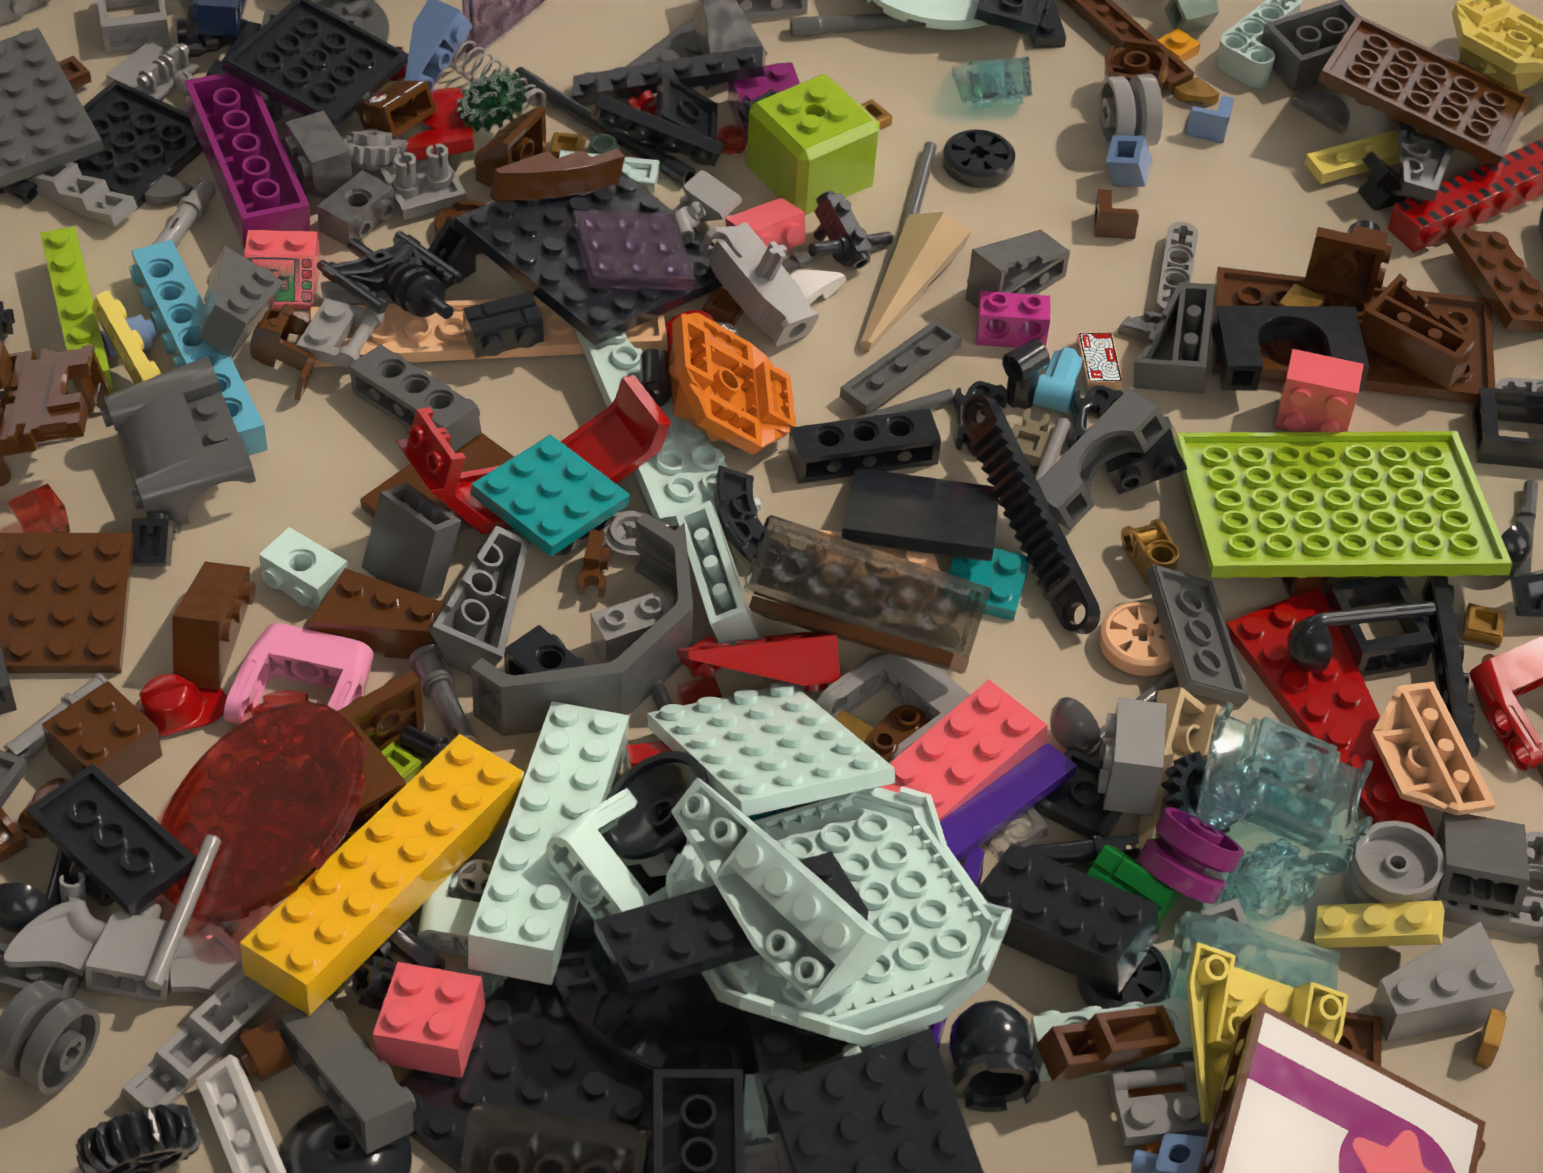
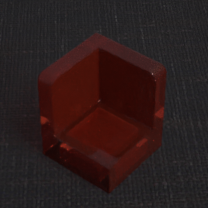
M48 483L8 501L9 509L21 524L23 533L71 532L66 507Z

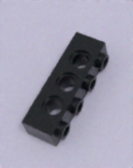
M928 408L791 427L789 431L788 454L797 483L801 484L854 476L855 468L886 472L938 464L941 437L932 412Z

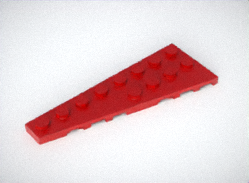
M1314 588L1227 622L1226 626L1233 645L1299 730L1309 735V743L1327 766L1342 771L1351 782V797L1372 824L1394 820L1410 823L1428 832L1433 838V829L1422 806L1400 799L1374 745L1371 734L1381 716L1339 626L1328 627L1332 640V655L1328 667L1321 673L1304 671L1292 662L1288 654L1287 637L1296 622L1319 613L1332 612L1323 591L1320 588Z

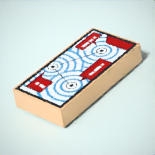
M1112 332L1078 333L1076 342L1079 356L1083 358L1082 371L1086 390L1088 391L1098 385L1112 390H1121L1123 379Z

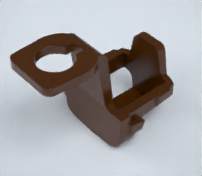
M286 304L283 305L282 309H269L264 314L262 320L258 322L252 334L250 354L259 363L273 368L277 360L302 371L295 393V399L300 401L310 382L315 356L287 342L290 333L303 335L311 320L295 312L293 306Z

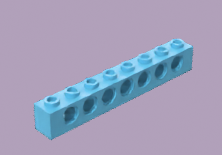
M172 239L131 250L134 265L129 266V272L134 286H141L139 291L143 305L146 309H152L150 311L151 319L155 330H162L163 332L161 337L165 351L168 355L173 353L175 356L173 357L174 368L209 356L219 381L221 392L248 455L268 450L264 423L231 357L199 338L201 317L205 305Z

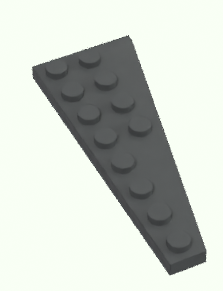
M1446 56V57H1448V58H1450V59H1452V60H1454V61H1456V62H1459V63H1461V64H1463V65H1465V66H1467V67H1469V68H1471V69H1473V70H1475V71L1481 73L1480 71H1478V70L1472 68L1471 66H1469V65H1467V64L1461 62V61H1460L1459 59H1457V58L1450 57V56ZM1396 120L1401 193L1408 194L1417 200L1434 202L1454 149L1448 147L1443 141L1431 135L1421 134L1414 127Z

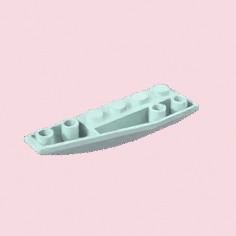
M695 779L672 809L673 816L753 948L811 1003L816 1005L863 978L890 942L828 885L701 779Z

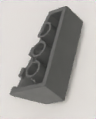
M495 526L477 549L475 559L429 630L448 666L471 675V666L480 658L496 667L504 657L529 548V540Z

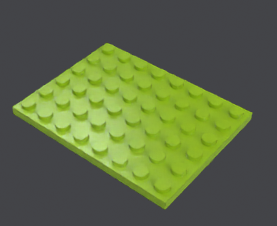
M1457 431L1340 433L1176 432L1179 436L1188 468L1181 471L1211 578L1454 577L1475 575L1489 577L1493 575H1510L1512 561Z

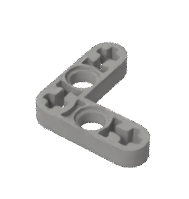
M1530 832L1526 834L1529 878H1536L1543 883V833ZM1533 848L1539 849V855H1541L1538 864H1533L1535 857ZM1528 887L1520 913H1514L1516 917L1513 918L1510 917V911L1502 910V915L1494 916L1488 914L1479 905H1473V908L1469 909L1470 904L1454 901L1457 905L1449 904V900L1437 898L1436 889L1433 901H1442L1445 910L1444 920L1469 926H1473L1481 921L1484 929L1528 938L1543 936V890L1536 891ZM1528 913L1535 914V918L1539 922L1531 920V915Z

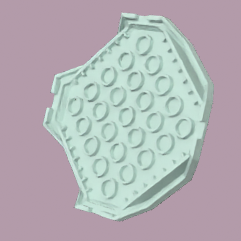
M903 786L899 793L875 787L813 801L809 805L753 821L798 860L832 851L869 910L867 922L890 942L865 976L815 1005L803 996L761 955L701 972L718 1001L821 1035L866 1047L943 1021L980 990L987 982L1010 923L1012 909L987 903L948 848L930 794ZM688 839L682 853L677 854L666 875V889L669 898L715 885Z

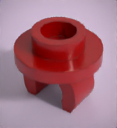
M650 90L643 92L639 96L638 101L634 96L629 99L631 107L655 116L656 103L653 106H647L655 100Z

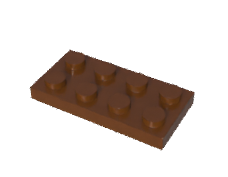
M1450 228L1444 236L1445 241L1504 327L1512 330L1543 332V292L1540 289V284L1527 271L1524 261L1515 254L1508 244L1509 240L1507 237L1497 231L1485 232L1471 228Z

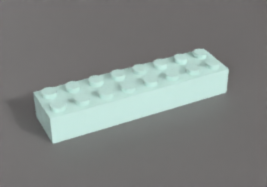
M551 702L468 934V969L552 985L579 899L550 863L546 853L547 843L583 813L604 802L617 783L626 755V745H628L629 715Z

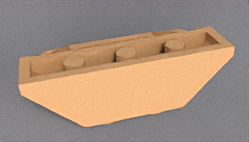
M1434 681L1398 686L1372 731L1371 738L1400 799L1454 815L1494 810L1496 804Z

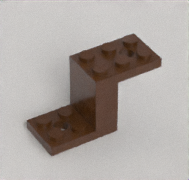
M412 670L398 678L389 680L384 686L354 699L349 705L319 718L314 724L309 726L315 776L337 803L316 817L305 819L296 828L291 830L297 879L301 884L406 785V781L381 751L393 741L399 744L400 735L406 726H413L422 731L425 729L421 680Z

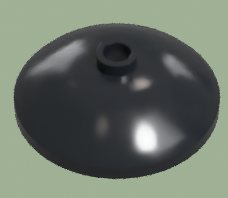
M668 751L653 755L632 767L615 784L606 800L624 789H629L638 801L635 808L618 820L617 826L602 834L617 856L630 860L650 858L670 850L686 837L671 811L696 778L709 785L708 776L704 768L693 756L679 751Z
M328 1105L309 1112L296 1122L285 1136L279 1151V1156L287 1173H411L412 1151L407 1135L367 1154L356 1141L355 1136L347 1130ZM340 1144L350 1145L345 1150H339L336 1148Z

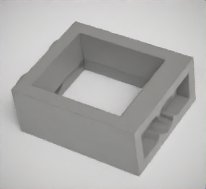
M97 0L105 53L139 49L148 41L158 46L170 45L163 0ZM155 3L156 13L108 18L107 9Z

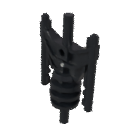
M402 231L395 233L393 238L395 245L392 247L373 251L359 240L353 238L348 241L347 249L359 257V259L335 264L333 261L328 263L325 260H320L317 263V269L322 272L323 276L331 282L339 284L378 314L385 312L388 303L382 297L378 298L377 293L370 292V290L379 292L385 289L390 299L396 305L414 316L429 317L437 313L442 318L449 319L453 315L454 310L453 307L444 302V286L422 264L431 270H436V273L443 275V278L448 282L454 281L459 284L464 280L463 273L422 246L420 241L413 236L407 235Z

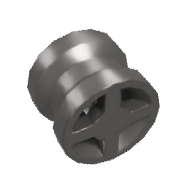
M477 859L471 860L462 866L458 874L460 899L474 902L481 901L493 863L488 860Z

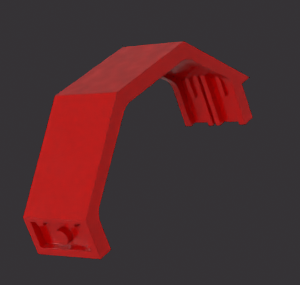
M636 376L622 377L616 397L611 405L560 442L617 484L662 450L671 421ZM430 407L417 409L413 424L409 429V438L395 441L428 489L482 535L491 533L495 526L505 530L514 529L470 495L471 484L499 466L462 472L466 459L465 455L453 451L449 445L451 441L450 434H446L447 430L445 427L437 428L433 423L432 416L434 412Z

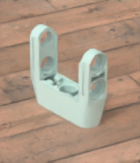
M629 789L622 790L583 813L547 843L546 853L550 863L594 920L669 898L666 886L648 896L602 836L603 833L617 826L618 820L635 808L638 803Z
M455 871L423 903L417 937L434 951L468 957V934L480 902L452 898L459 874Z

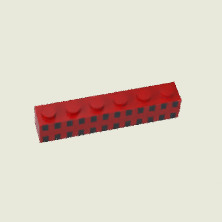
M1543 138L1502 156L1497 167L1491 164H1484L1441 183L1434 202L1417 200L1410 197L1394 204L1388 230L1414 253L1443 240L1450 228L1467 229L1473 225L1481 224L1497 214L1508 212L1511 208L1521 203L1532 201L1537 196L1543 194Z

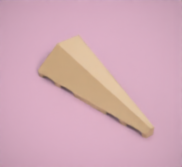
M945 212L910 214L907 217L859 346L869 352L925 294L928 285L964 249L971 233L970 229Z
M1182 687L1159 690L1157 692L1156 702L1167 704L1164 766L1152 816L1140 815L1137 833L1139 844H1136L1135 847L1140 848V851L1147 839L1161 838L1156 831L1155 825L1164 809L1171 807V804H1165L1162 801L1164 797L1169 796V792L1161 787L1162 782L1170 779L1165 770L1174 766L1173 761L1196 751H1200L1202 756L1208 753L1213 754V758L1221 756L1226 749L1223 743L1229 733L1237 731L1240 725V721L1218 704L1205 706Z

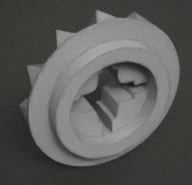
M620 512L606 522L603 532H605V544L611 548V554L619 553L623 560L628 556H635L640 560V554L635 551L636 539L630 538L626 540V534L631 536L639 534L640 537V529L635 526V522L645 512Z

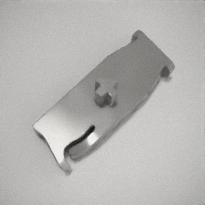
M747 222L741 223L738 226L713 227L706 232L699 251L709 256L711 268L717 279L751 321L770 336L777 347L804 338L812 331L819 315L814 309H811L799 285L782 266L787 251L784 244L778 246L775 241H772L767 247ZM712 239H720L717 240L714 247L710 246Z

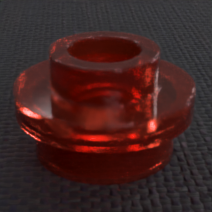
M727 125L722 127L717 134L716 141L724 143L722 153L736 155L746 150L748 139L742 128L735 125Z

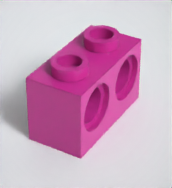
M990 291L980 292L976 321V345L1017 348L1032 339H1037L1046 347L1050 326V296Z

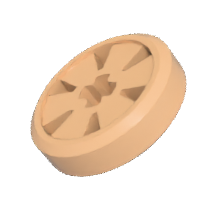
M1128 602L1116 606L1107 613L1101 625L1099 645L1103 655L1112 665L1126 673L1138 676L1158 675L1173 667L1155 604ZM1139 636H1144L1145 641H1140Z

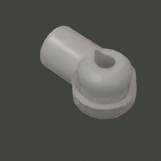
M692 202L689 207H682L673 216V224L678 239L682 244L691 243L695 239L693 228L706 215L705 208L699 202Z

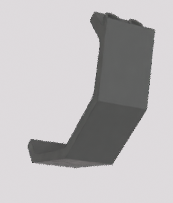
M646 512L635 522V526L640 529V537L635 541V551L640 554V562L635 565V571L671 594L674 606L617 659L607 663L523 675H509L483 658H480L471 666L474 717L500 735L509 736L541 732L552 701L624 715L632 713L651 695V690L658 681H666L683 665L680 657H677V649L692 646L693 601L685 522L674 531L667 523L661 520L658 521Z

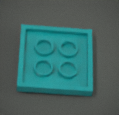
M551 434L473 482L470 491L471 496L550 557L627 507L630 500L629 493Z

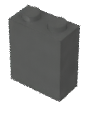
M407 482L382 491L378 499L361 568L378 580L432 599L442 595L462 520Z
M1443 812L1435 840L1440 845L1445 858L1444 874L1437 888V898L1520 913L1530 881L1525 825L1471 814L1454 815Z

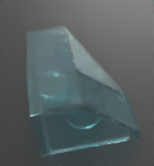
M1186 911L1175 925L1170 969L1171 982L1167 999L1181 997L1188 1000L1186 982L1193 945L1197 942L1236 955L1234 967L1294 988L1314 982L1337 991L1340 953L1232 919Z

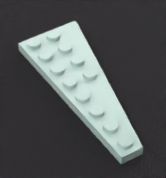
M575 329L605 404L608 407L616 397L622 377L635 375L640 380V356L643 351L635 348L626 338V332L595 346ZM671 397L666 405L660 407L671 421L662 450L634 470V474L652 517L667 523L669 526L679 525L676 513L709 500L717 514L714 501L716 473L719 465L729 467L724 462L725 455L720 449H715L708 442L704 432L673 416ZM755 498L754 501L759 514L761 502L759 498Z

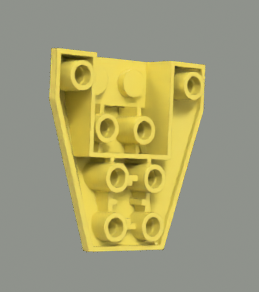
M1199 942L1194 943L1186 989L1201 1123L1210 1126L1237 1023L1242 1016L1260 1002L1338 1044L1343 1032L1349 995L1314 982H1309L1295 988L1234 967L1236 955Z

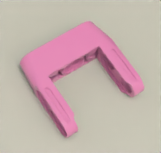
M270 624L247 653L226 699L224 719L227 722L240 725L251 720L271 675L333 688L334 692L323 714L324 716L330 715L349 705L354 699L365 695L374 653L368 645L354 639L286 624Z

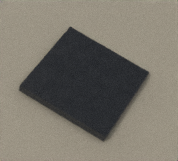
M293 0L223 61L222 70L304 116L324 111L336 129L407 64L408 54L310 0Z
M114 80L83 106L99 134L105 150L78 159L72 163H77L82 175L105 180L109 191L133 196L137 207L140 208L146 202L145 193L164 174L174 178L198 157L203 150L187 112Z
M855 468L841 540L844 542L992 561L998 512L997 501L999 497L992 492L994 486Z

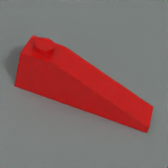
M804 631L764 636V639L735 640V646H729V643H714L677 649V657L803 685L805 691L809 692L823 691L828 688L827 683L840 679L837 635Z

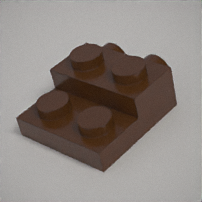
M1354 225L1352 234L1318 227L1303 286L1371 301L1374 288H1382L1386 269L1380 268L1381 263L1388 264L1393 243L1387 242L1389 233Z

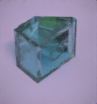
M1029 56L968 61L952 68V75L962 104L972 103L973 109L992 107L991 101L1003 100L1004 106L1023 104L1024 98L1032 96Z

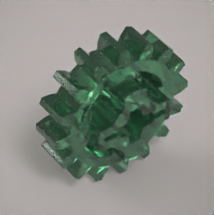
M495 69L488 77L484 73L481 74L478 82L471 80L469 82L471 85L469 89H462L463 98L457 99L456 103L459 107L456 111L465 126L473 127L475 132H479L482 127H484L486 132H490L492 126L497 125L499 128H502L504 120L513 121L514 112H521L523 110L520 104L527 101L524 95L527 90L515 72L510 74L508 69H505L499 74Z

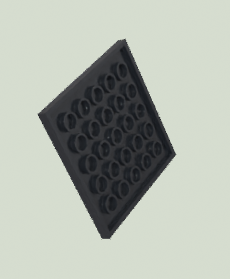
M623 171L621 172L619 183L608 187L557 198L494 201L455 217L453 229L595 346L714 291L717 287L723 286L711 268L709 256L699 251L705 235L693 228L695 239L691 243L682 244L678 239L673 224L675 212ZM711 241L710 246L714 247L715 244Z

